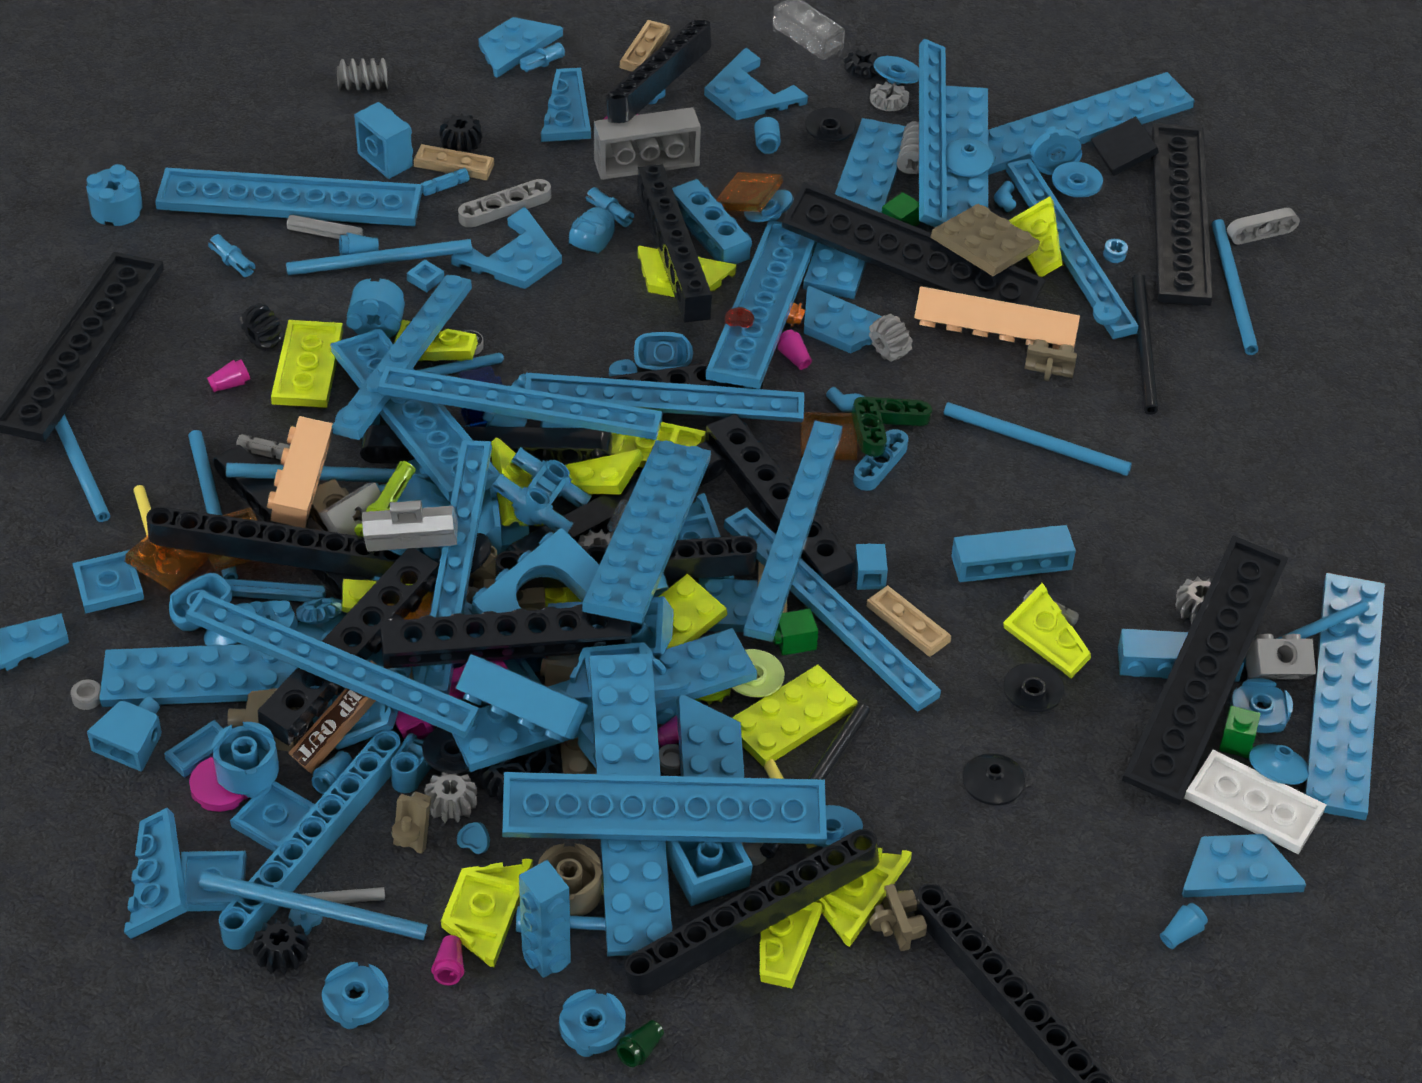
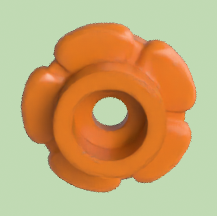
M793 303L786 320V323L791 324V328L795 323L800 325L805 313V310L801 309L802 303Z

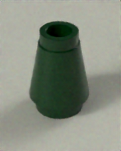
M650 1020L648 1023L622 1037L616 1048L620 1060L629 1067L644 1064L660 1041V1038L664 1035L662 1026L658 1022Z

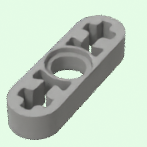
M1282 208L1236 219L1227 227V234L1233 243L1244 244L1290 233L1297 228L1300 219L1292 208ZM1267 223V225H1266L1265 227L1259 229L1260 226H1262L1263 224Z

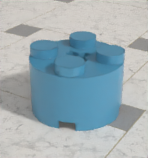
M116 164L110 169L102 170L87 177L86 189L91 215L98 223L105 225V222H113L114 226H122L135 221L140 216L141 208L143 209L139 179L133 172L126 170L125 166Z
M371 278L364 279L357 283L352 291L346 324L358 335L381 328L386 336L391 338L399 331L405 308L404 294L396 284L389 280L379 279L378 282L370 281Z
M243 722V726L233 728L230 725L225 727L215 737L212 744L217 782L223 788L232 793L253 798L259 796L264 789L268 788L275 781L279 773L277 746L273 734L267 727L256 722Z

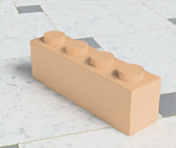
M299 416L296 427H290L287 443L291 444L289 448L284 447L281 464L284 467L283 470L277 469L274 486L277 487L276 492L271 491L268 499L267 508L272 509L271 521L306 528L331 443L333 423Z

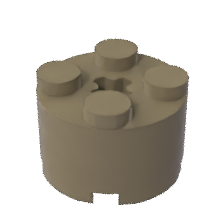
M575 843V847H564V844H558L549 848L540 857L538 864L548 860L568 885L570 916H584L590 913L598 905L602 897V869L599 857L593 850L582 844Z

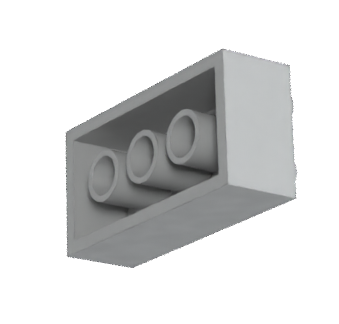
M694 107L635 115L625 123H611L608 119L594 121V162L600 179L638 175V167L652 164H663L665 171L700 166L701 126Z

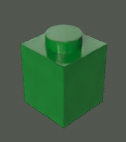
M904 192L882 206V213L915 227L920 224L919 202Z
M811 608L782 613L773 639L774 645H779L782 656L817 650L818 628Z
M1230 705L1219 751L1249 758L1261 713Z

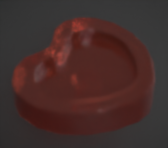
M736 307L725 314V323L729 326L748 328L754 323V315L744 307Z

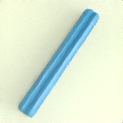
M224 578L231 587L232 597L310 602L313 599L317 600L326 597V588L323 585Z

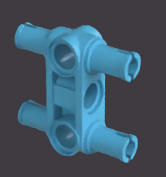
M520 447L511 463L516 464L532 475V481L529 486L521 488L501 473L491 489L513 503L515 516L522 523L527 525H541L543 523L554 532L562 527L568 533L574 523L554 511L551 504L556 497L560 498L562 496L579 508L587 504L592 495L587 494L571 483L572 479L569 476V470L563 463L557 460H543L541 462Z

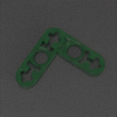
M878 397L856 398L851 415L860 450L868 456H881L885 451L887 443L883 424L927 425L931 417L932 407L927 402L921 400Z

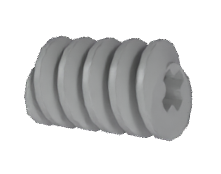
M361 58L359 66L356 65L354 59L350 60L349 66L346 65L344 59H341L339 66H337L338 91L341 90L343 83L347 90H351L353 83L357 90H361L363 83H365L367 90L371 89L372 83H375L377 90H380L383 82L388 89L387 64L384 58L380 59L379 65L376 64L374 58H371L369 65L366 64L364 58Z
M916 121L908 123L904 128L897 159L898 170L903 173L919 174V122Z

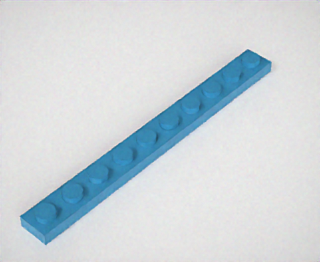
M923 39L919 44V221L937 227L947 221L945 47Z
M1025 159L1007 163L1006 172L1029 208L1051 196L1054 202L1062 260L1091 306L1094 307L1098 302H1105L1110 306L1121 309V317L1117 322L1104 325L1112 339L1137 334L1138 324L1032 160Z
M446 275L333 423V434L360 440L392 397L379 394L378 384L385 366L412 370L472 289L471 279L461 278L457 275Z
M385 366L378 384V392L383 395L657 440L662 422V411Z
M526 373L525 389L662 411V413L729 417L736 414L739 418L802 422L804 419V392Z
M816 420L814 422L744 626L743 636L773 642L842 435V426Z
M462 440L450 506L455 507L458 521L457 545L442 547L430 616L447 617L456 613H464L492 452L491 441ZM448 636L438 637L441 640L450 639V637ZM455 664L421 666L418 682L449 695Z
M747 507L725 519L724 528L732 536H749L756 541V559L765 566L776 534ZM800 558L790 591L805 606L811 608V611L917 712L939 699L941 690Z
M200 591L185 613L186 621L460 737L466 738L479 715V708L203 591Z

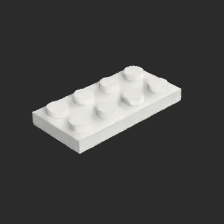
M1212 750L1186 790L1184 797L1255 834H1264L1270 841L1298 855L1326 807V804L1292 787L1270 780L1258 771L1215 750Z

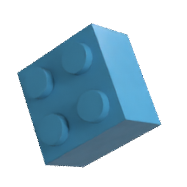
M380 102L354 114L357 151L362 158L388 179L413 166L412 130L406 121L401 120L391 109L386 108Z
M666 842L667 861L690 906L749 887L753 864L741 842Z

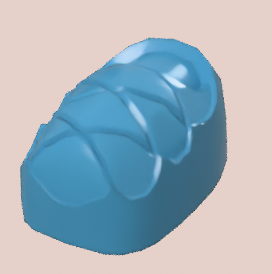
M592 207L572 224L568 244L598 254L607 246L614 234L615 222L613 214L601 207Z
M652 332L640 335L635 341L634 359L636 365L640 368L661 370L689 366L692 362L693 348L683 334Z
M204 574L182 585L170 595V618L177 628L182 631H194L201 627L186 621L185 614L200 591L229 603L232 601L231 587L219 574Z

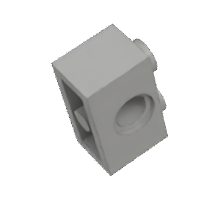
M1273 634L1256 635L1245 656L1247 680L1252 678L1304 679L1316 674L1313 639H1301L1300 634L1283 635L1282 639H1274ZM1277 651L1281 653L1282 661L1279 660Z

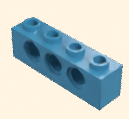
M698 179L672 188L686 227L715 260L738 264L750 259V249L752 247L750 235L740 228L735 218L731 217L724 210L723 205L716 201L707 187H704Z

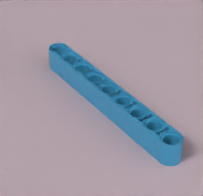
M383 730L375 734L248 882L293 892L391 777V760L401 747L399 735L391 730ZM235 896L219 916L223 944L232 950L246 947L254 938L255 932L262 929L264 922L267 923L280 906Z

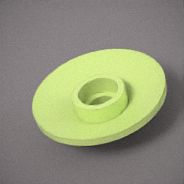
M757 649L745 650L757 670V679L732 687V689L748 697H765L778 691L783 684L785 676L781 662L768 652Z

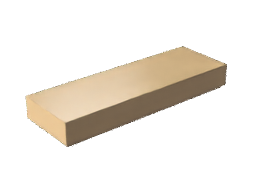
M647 20L620 60V68L633 72L661 47L670 33V26Z
M421 144L413 160L414 167L444 173H454L456 170L466 168L469 177L482 180L488 179L494 166V157Z
M888 585L867 600V608L929 657L950 643L951 635Z

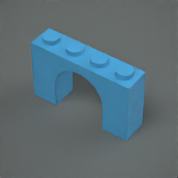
M561 527L555 533H547L535 550L524 552L517 560L518 564L512 569L506 568L500 572L495 578V583L488 589L486 587L481 588L472 598L471 613L473 615L486 611L502 613L521 609L516 598L518 590L527 581L538 577H550L561 581L583 601L599 564ZM532 629V630H530V631H532V632H534V633H541V632H542V631L539 630V629ZM508 631L500 632L502 635L512 634ZM521 658V659H517V660L521 663V662H523L526 658Z

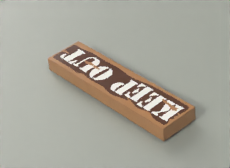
M346 688L288 754L312 774L375 703V700Z

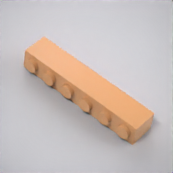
M920 286L914 316L915 319L920 320L919 325L935 328L936 323L945 324L946 330L960 333L962 328L973 330L972 335L988 338L989 333L999 334L998 340L1015 342V338L1026 339L1025 345H1033L1034 341L1039 339L1046 341L1048 344H1053L1052 349L1058 350L1063 344L1075 347L1080 322V315Z

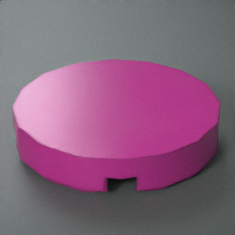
M213 757L199 763L191 773L189 779L191 796L195 802L197 801L201 804L202 808L208 811L223 812L233 810L244 799L245 801L248 799L246 795L235 794L226 790L217 782Z

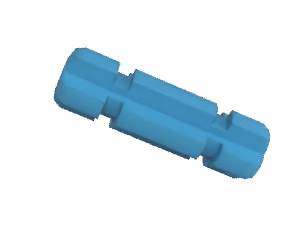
M466 168L454 171V173L451 172L422 182L423 195L428 196L469 181L468 171Z

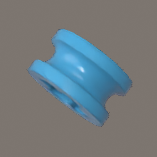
M1115 238L1106 241L1103 251L1104 258L1112 263L1124 261L1128 245L1123 240Z

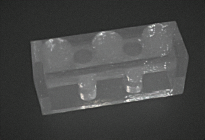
M785 0L774 6L773 27L821 60L844 49L845 29L804 1Z

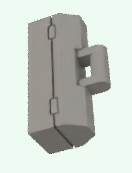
M421 500L390 502V510L362 512L363 536L367 551L457 545L458 521L454 506L422 508Z

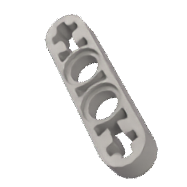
M536 179L466 202L458 208L459 223L464 227H476L514 214L523 207L529 209L544 204L551 199V185L544 179ZM519 197L522 200L512 201L511 198ZM491 205L499 206L496 209H489L487 207Z

